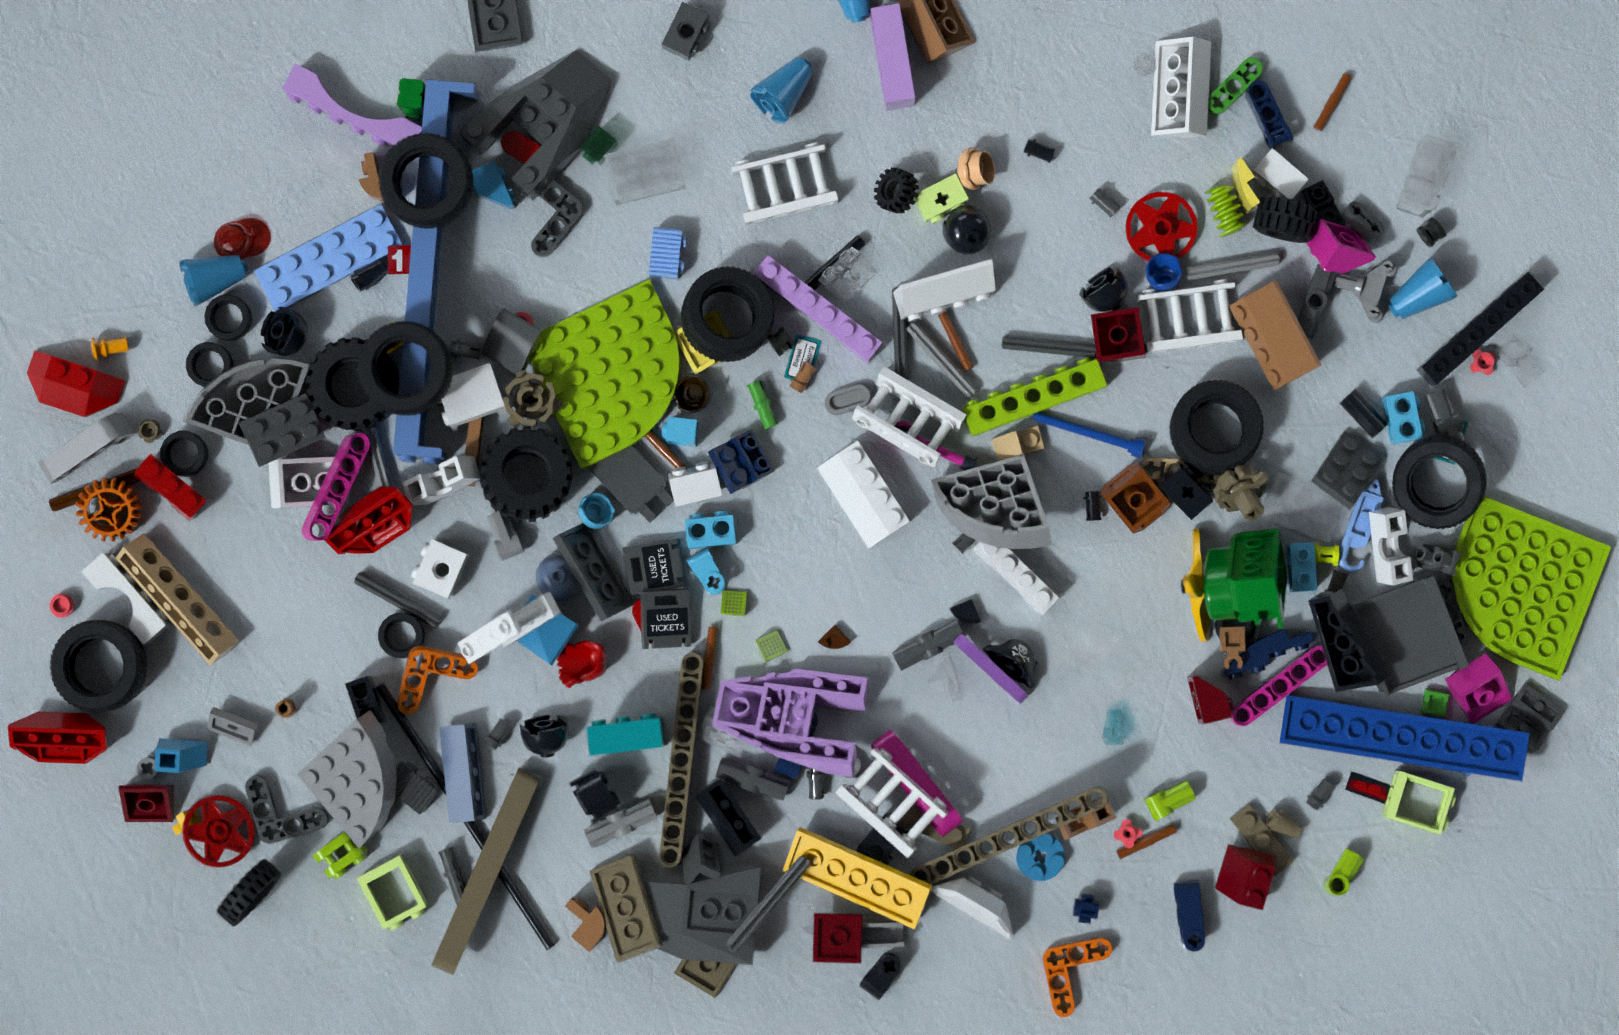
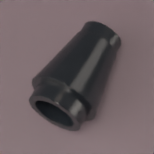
M378 260L353 271L354 274L350 276V279L359 292L367 291L387 270L382 262Z

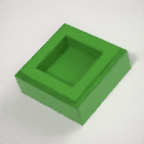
M1425 689L1420 713L1446 717L1450 694Z

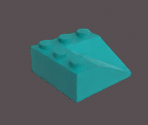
M657 713L640 715V720L630 721V717L615 718L616 723L606 724V719L591 721L592 726L586 727L589 756L666 746L663 718H657Z

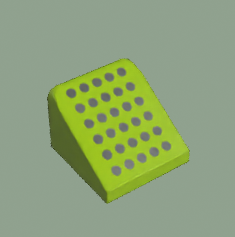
M723 591L721 615L745 616L747 592Z
M778 630L756 640L766 662L788 652Z

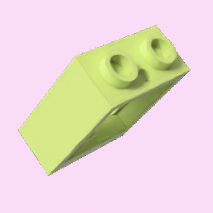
M1395 770L1381 816L1441 835L1442 830L1445 831L1449 823V817H1446L1449 807L1452 808L1456 800L1455 788ZM1407 780L1443 792L1433 826L1396 815Z
M399 855L357 878L383 930L389 927L393 931L404 925L402 920L410 915L412 919H415L426 913L424 908L429 906L403 855ZM399 867L418 905L387 920L369 883Z

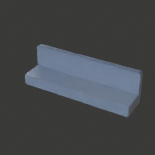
M472 723L440 727L449 822L458 823L486 819L477 725Z

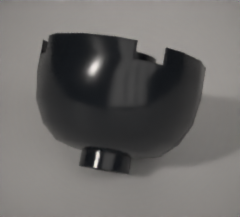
M971 205L959 206L949 213L950 215L946 221L944 220L942 234L946 243L954 251L964 255L975 254L988 244L991 237V225L987 216L980 209Z
M1114 266V270L1108 267L1097 273L1088 281L1091 285L1086 290L1084 287L1080 290V297L1092 310L1097 312L1116 311L1124 304L1123 300L1127 295L1128 284L1120 269Z
M278 307L279 310L276 312L271 311L263 321L261 336L264 337V343H262V346L267 352L280 356H289L297 353L304 346L308 336V327L306 321L299 313L286 307Z
M542 715L525 720V726L520 724L521 738L527 750L543 758L552 757L555 755V752L561 750L569 736L568 721L565 717L557 715V720H549L550 715Z

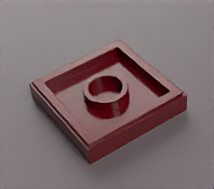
M814 913L813 962L861 963L863 914Z

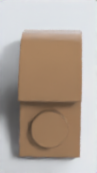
M374 152L364 154L365 161H361L363 174L368 175V177L359 179L360 185L371 198L385 202L379 189L378 175L380 174L377 157Z
M1103 797L1093 800V803L1102 804ZM1108 801L1107 805L1059 828L1064 840L1112 821L1116 819V816ZM1081 805L1070 811L1073 814H1080ZM1059 816L1055 817L1057 823L1059 822Z
M572 897L565 907L583 922L571 937L590 952L605 932L604 918L598 905L590 912L587 910L590 906L579 897L577 900Z

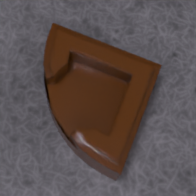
M834 625L818 643L826 648L839 649L847 646L851 641Z

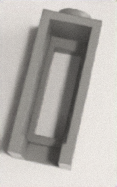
M897 921L862 922V929L892 928V939L862 940V948L904 947L903 924Z

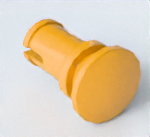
M92 337L91 349L96 361H98V356L108 357V354L129 352L127 337L111 340L102 338L98 342L95 341V337Z

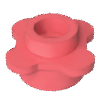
M1479 349L1472 353L1474 359L1473 364L1470 365V370L1473 373L1484 372L1485 375H1491L1494 371L1493 365L1496 355L1493 352H1482Z
M1126 819L1122 821V826L1114 832L1113 836L1116 840L1124 843L1126 848H1132L1135 840L1142 836V830L1133 826L1131 821Z

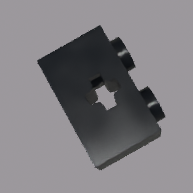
M1178 461L1157 481L1159 487L1192 520L1213 502L1210 494L1212 490L1204 481L1200 483L1195 478L1196 473L1188 464L1183 466ZM1184 486H1185L1186 488H1190V487H1191V491H1190V492H1188L1187 490H1184V491H1183V487H1184Z
M366 676L345 683L356 719L371 710L380 724L387 722L372 676Z

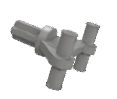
M1385 261L1378 268L1365 276L1360 275L1359 278L1337 274L1334 279V287L1354 292V296H1357L1361 301L1368 319L1373 323H1379L1383 318V313L1378 308L1385 282L1387 277L1392 278L1395 276L1397 268L1393 262Z

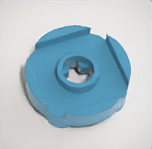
M1046 833L1019 845L1016 853V862L1020 871L1025 876L1036 881H1046L1055 877L1064 865L1065 854L1061 843L1055 837ZM1037 850H1040L1041 853L1046 852L1047 856L1044 858V863L1034 861Z

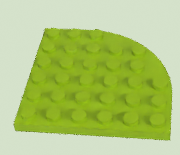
M650 279L542 330L537 350L531 353L529 358L535 374L542 375L545 378V382H540V384L548 392V396L550 397V391L545 383L550 382L554 386L557 399L563 401L561 411H554V414L581 470L631 447L647 436L664 417L670 407L680 372L679 347L675 332Z
M1484 496L1475 513L1463 523L1454 549L1461 552V556L1457 560L1455 575H1451L1464 622L1473 635L1499 657L1560 681L1611 546Z

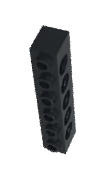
M1529 271L1523 274L1416 370L1431 387L1438 385L1538 296L1544 288Z

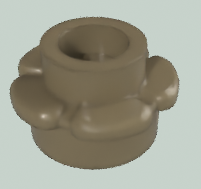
M146 419L141 422L138 428L139 437L143 438L147 443L154 442L162 434L160 424L156 420L150 421Z

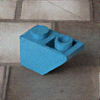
M492 161L472 170L474 187L480 198L508 209L515 208L513 201L517 199L512 187L507 188L504 183L507 175L502 165L497 166L496 162Z
M159 738L155 749V771L181 773L206 766L208 741Z

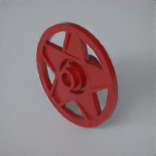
M1169 192L1150 193L1140 198L1130 209L1125 225L1126 237L1133 251L1149 261L1151 256L1146 255L1138 248L1152 244L1155 245L1159 254H1170L1180 259L1191 249L1195 242L1197 219L1191 206L1180 196ZM1155 197H1168L1158 210L1144 203ZM1180 203L1188 211L1192 224L1177 219ZM1134 213H1136L1143 227L1132 237L1131 222ZM1190 237L1184 249L1174 255L1175 239Z
M213 795L199 800L189 809L183 821L182 837L187 851L195 860L209 867L223 868L239 862L249 852L254 841L255 829L250 813L240 802L228 796ZM214 801L227 802L236 808L223 814ZM201 806L203 822L188 826L193 813ZM244 819H246L248 826L247 841L237 831ZM190 840L204 843V858L195 851ZM225 849L239 853L232 860L218 862Z

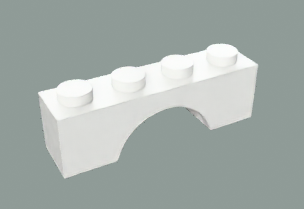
M978 542L972 548L1040 616L1059 599L1009 548L995 547L982 542Z
M102 553L81 572L96 590L117 588L129 597L133 606V615L128 626L143 644L149 645L170 626L166 621L168 617L160 608L156 609L151 604L153 600L144 590L140 591L135 585L137 582L128 572L124 573L119 567L121 564L116 560L114 554Z

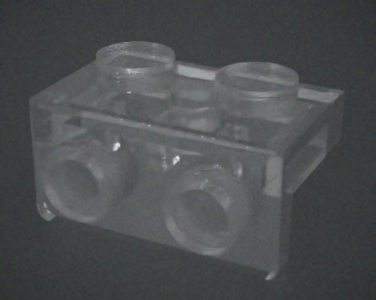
M710 705L696 739L741 757L747 742L713 727L712 721L716 706Z

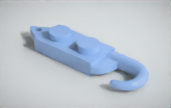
M1378 479L1363 490L1353 507L1339 548L1338 563L1347 572L1359 571L1365 563L1364 560H1361L1359 564L1352 566L1347 563L1346 557L1350 547L1362 548L1368 543L1371 535L1369 512L1380 509L1384 499L1381 497Z

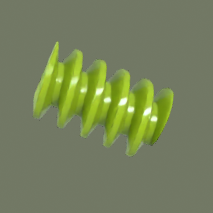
M1222 185L1204 192L1205 194H1212L1207 199V202L1215 203L1210 208V211L1218 212L1213 217V220L1221 221L1216 226L1217 230H1224L1219 235L1220 238L1237 233L1247 225V222H1239L1238 220L1244 214L1235 211L1241 205L1232 203L1238 197L1237 194H1229L1235 188L1234 185Z

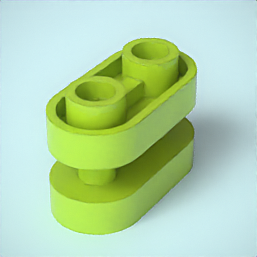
M343 832L312 856L317 863L325 860L329 867L324 870V873L329 879L334 877L337 880L348 872L346 870L348 865L354 863L356 866L367 858L365 853L369 850L365 845L358 848L347 833ZM344 845L349 853L337 861L332 853Z

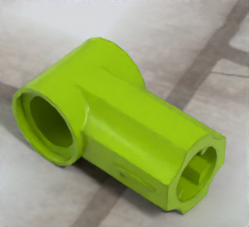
M1184 781L1166 791L1156 792L1146 797L1144 801L1154 821H1157L1172 814L1173 810L1196 800V797L1188 781Z
M1345 848L1331 874L1324 881L1325 891L1332 896L1346 894L1364 858ZM1335 878H1338L1342 883V887L1338 892L1334 891L1331 887V883Z

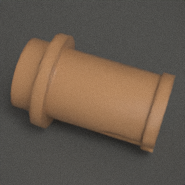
M803 361L795 378L790 380L792 382L790 387L800 393L803 390H807L806 385L817 369Z
M283 699L276 704L275 711L283 718H290L296 712V705L290 699ZM285 704H286L287 707H288V710H287L286 713L283 711V706H284Z

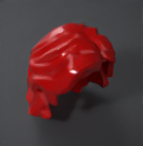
M586 639L576 644L567 643L556 659L558 661L557 666L561 667L558 671V674H560L559 680H562V684L570 688L574 684H581L584 681L590 682L602 676L606 671L607 654L603 645Z

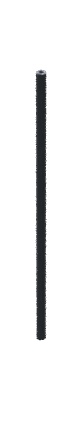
M384 683L376 687L377 691L446 795L444 774L405 714L399 710L397 702ZM474 821L463 822L482 850L486 839ZM502 865L498 877L545 949H550L554 946V943Z

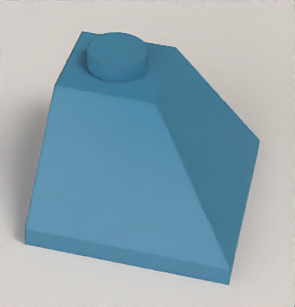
M532 594L526 605L534 601L538 597ZM560 613L520 638L518 642L550 665H553L579 625Z

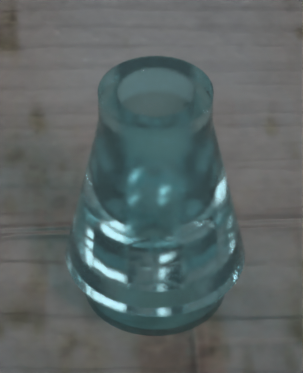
M1119 709L1107 710L1102 734L1104 744L1122 745L1123 739L1126 738L1121 710Z

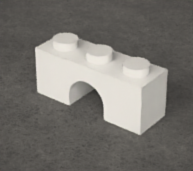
M456 455L438 464L439 471L419 474L403 482L407 498L413 505H429L481 479L474 456Z
M1386 507L1370 511L1369 520L1377 582L1397 585L1413 581L1411 557L1403 555L1398 545L1399 535L1408 534L1405 510Z

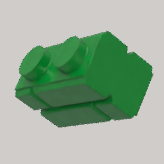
M402 78L399 81L400 93L398 94L397 105L407 119L419 120L420 116L423 117L426 85L422 80Z

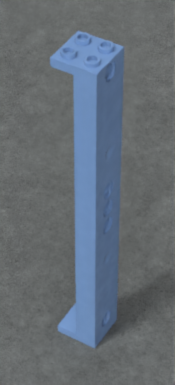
M426 80L422 133L437 134L451 140L454 100L478 101L479 91L475 84ZM424 156L419 158L415 205L424 207L435 205L446 197L448 163L438 157ZM443 226L439 228L434 227V229L413 227L405 322L411 321L422 324L434 332ZM403 343L398 395H410L419 391L428 382L430 377L431 359L428 352L422 346L415 343ZM427 412L410 416L396 415L393 454L399 457V460H402L401 462L416 463V459H423L425 464L438 465L440 461H446L447 452L442 451L441 448L424 447Z

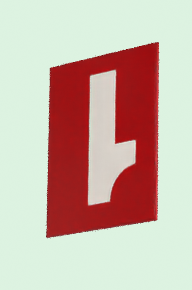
M411 245L388 246V275L409 274Z

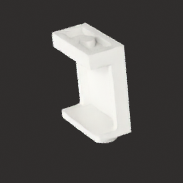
M490 363L452 376L448 392L441 399L442 401L438 403L439 405L443 404L445 412H442L445 425H450L453 431H457L459 425L495 412L499 416L508 413L503 403L504 398L495 371Z

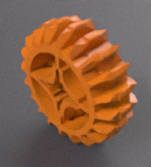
M103 477L102 485L97 480L92 482L94 488L86 485L84 489L87 493L81 492L79 494V498L83 501H77L76 506L81 508V510L76 512V516L84 517L79 521V525L87 524L88 526L84 532L88 533L92 529L94 531L92 538L94 539L98 534H101L102 542L106 541L107 536H110L111 542H115L116 534L120 539L125 538V532L132 534L133 529L131 526L137 527L139 524L135 518H141L142 516L141 512L136 511L142 507V504L134 503L139 498V495H130L134 488L130 486L127 490L124 489L126 484L124 480L120 485H116L117 479L114 477L111 480V484H108L107 478ZM104 492H112L122 498L113 500ZM97 495L100 508L91 514L90 501ZM106 505L114 508L112 514L104 511ZM127 506L128 518L124 523L120 524L118 511ZM101 519L106 520L109 522L110 526L113 527H106L100 525L96 521Z

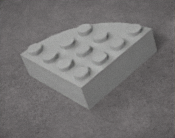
M269 358L249 361L232 367L215 377L200 391L191 403L183 422L248 445L239 422L297 397L310 364L289 359Z
M1024 454L931 480L934 498L941 512L963 534L985 544L1010 549H1032L1052 545L1049 526Z
M371 710L356 719L297 774L358 848L372 840L384 827L396 797L397 775L393 752L389 751L385 740L387 736Z

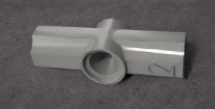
M650 799L627 810L624 808L607 816L605 820L584 829L591 848H594L613 838L618 839L633 832L635 828L658 818Z

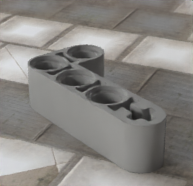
M123 413L108 415L40 460L39 465L49 482L53 484L65 478L110 446L130 439L135 435V432Z

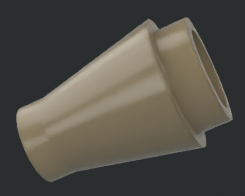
M1273 808L1265 821V825L1269 827V830L1291 836L1295 839L1300 836L1303 830V826L1298 824L1282 809Z

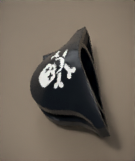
M1010 639L1001 645H986L982 649L1005 674L1030 689L1035 686L1033 671L1038 662L1034 659L1032 649L1027 643L1019 639Z

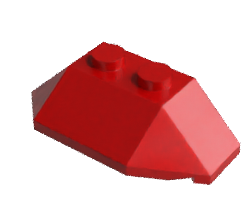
M35 350L27 370V375L40 403L85 418L118 404L126 382L103 372Z
M381 486L345 509L336 519L329 536L324 541L337 554L374 553L410 530L413 503L397 487Z
M36 712L8 724L9 746L14 750H19L22 754L36 762L87 764L107 750L106 728L86 713Z

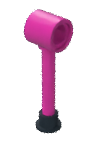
M898 421L894 427H904L909 431L912 425L906 421ZM916 436L915 438L916 440L922 442L927 446L930 443V441L920 436ZM941 446L936 450L940 453V457L960 465V468L963 470L974 468L978 459L977 457L973 459L967 455L963 457Z

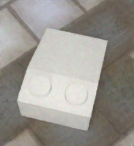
M334 457L277 459L270 462L271 509L312 506ZM345 459L342 466L347 472V460ZM334 481L332 489L337 493L340 487L338 482ZM349 493L345 499L344 504H350Z

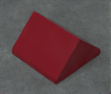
M119 785L118 789L125 822H173L174 785Z

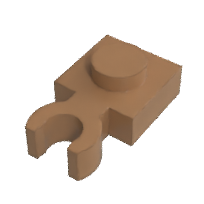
M1220 627V652H1227V656L1223 661L1224 668H1229V661L1231 659L1237 661V668H1242L1243 661L1238 655V651H1245V627Z

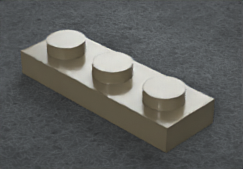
M913 804L898 823L912 829L923 814ZM929 823L921 833L957 849L964 845L971 829L960 824L946 836L942 837Z
M1250 804L1229 818L1253 850L1275 856L1276 869L1273 876L1278 875L1294 862Z

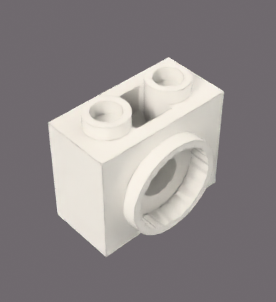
M431 539L430 543H425L421 552V556H424L420 565L416 564L411 578H414L413 584L451 599L469 555ZM445 563L449 567V573L445 577H440L437 573V568Z

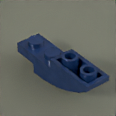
M1285 629L1262 637L1250 646L1245 647V651L1238 653L1243 661L1242 668H1237V661L1231 659L1229 661V668H1223L1220 671L1221 677L1228 676V680L1242 677V672L1251 669V673L1266 670L1265 665L1271 664L1268 654H1271L1272 658L1285 655V650L1294 647L1295 651L1309 648L1308 643L1315 642L1313 634L1309 632L1288 638Z

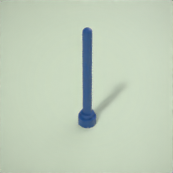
M1038 412L1033 414V419L1037 422L1127 449L1131 456L1140 458L1146 442L1144 439L1136 437V439L1131 438V440L1044 413Z

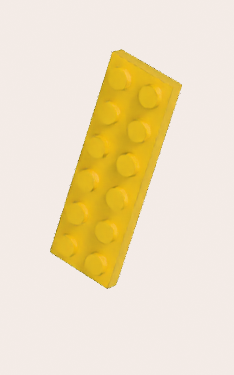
M798 828L783 871L786 872L799 856H804L811 864L800 879L912 929L917 927L932 888L931 884L807 829Z

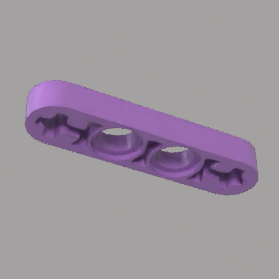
M960 634L953 641L962 652L1019 704L1029 696L963 634Z

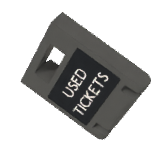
M679 538L622 548L630 595L640 594V591L667 590L687 586V581L677 582V578L686 577L681 548L672 549L671 546L680 544ZM639 558L643 581H633L630 559Z
M690 590L640 591L642 649H649V640H651L652 649L681 647L682 638L684 646L690 647ZM674 595L675 604L655 605V596Z

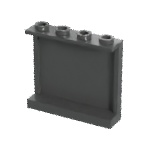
M1433 575L1351 605L1390 675L1389 678L1377 685L1379 693L1384 692L1386 697H1389L1394 692L1458 668L1461 670L1469 667Z

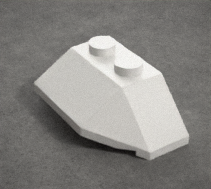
M962 876L931 884L930 892L1008 939H1013L1014 935L1006 903L1001 900L1002 894L990 888L989 892L980 887L982 882L972 876H969L968 879Z

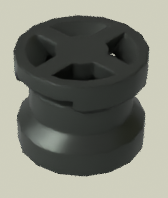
M1433 217L1427 221L1425 226H1420L1416 229L1421 240L1430 248L1435 245L1437 239H1443L1446 236V232L1441 224Z
M783 327L778 329V333L775 335L770 334L767 337L779 357L783 355L786 349L795 347V344Z

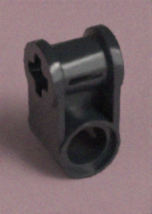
M893 953L883 954L873 968L864 976L859 987L877 1000H880L899 973V958ZM893 960L895 968H888L886 970L884 961L890 962Z

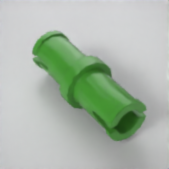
M758 380L748 384L747 388L755 404L753 408L758 411L765 430L778 425V422L770 405L772 401L771 399L768 400L761 383L762 381Z

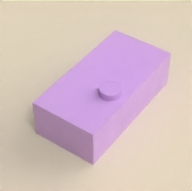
M900 4L873 7L870 12V20L885 110L914 106L915 93L912 81L914 69L912 61H909Z

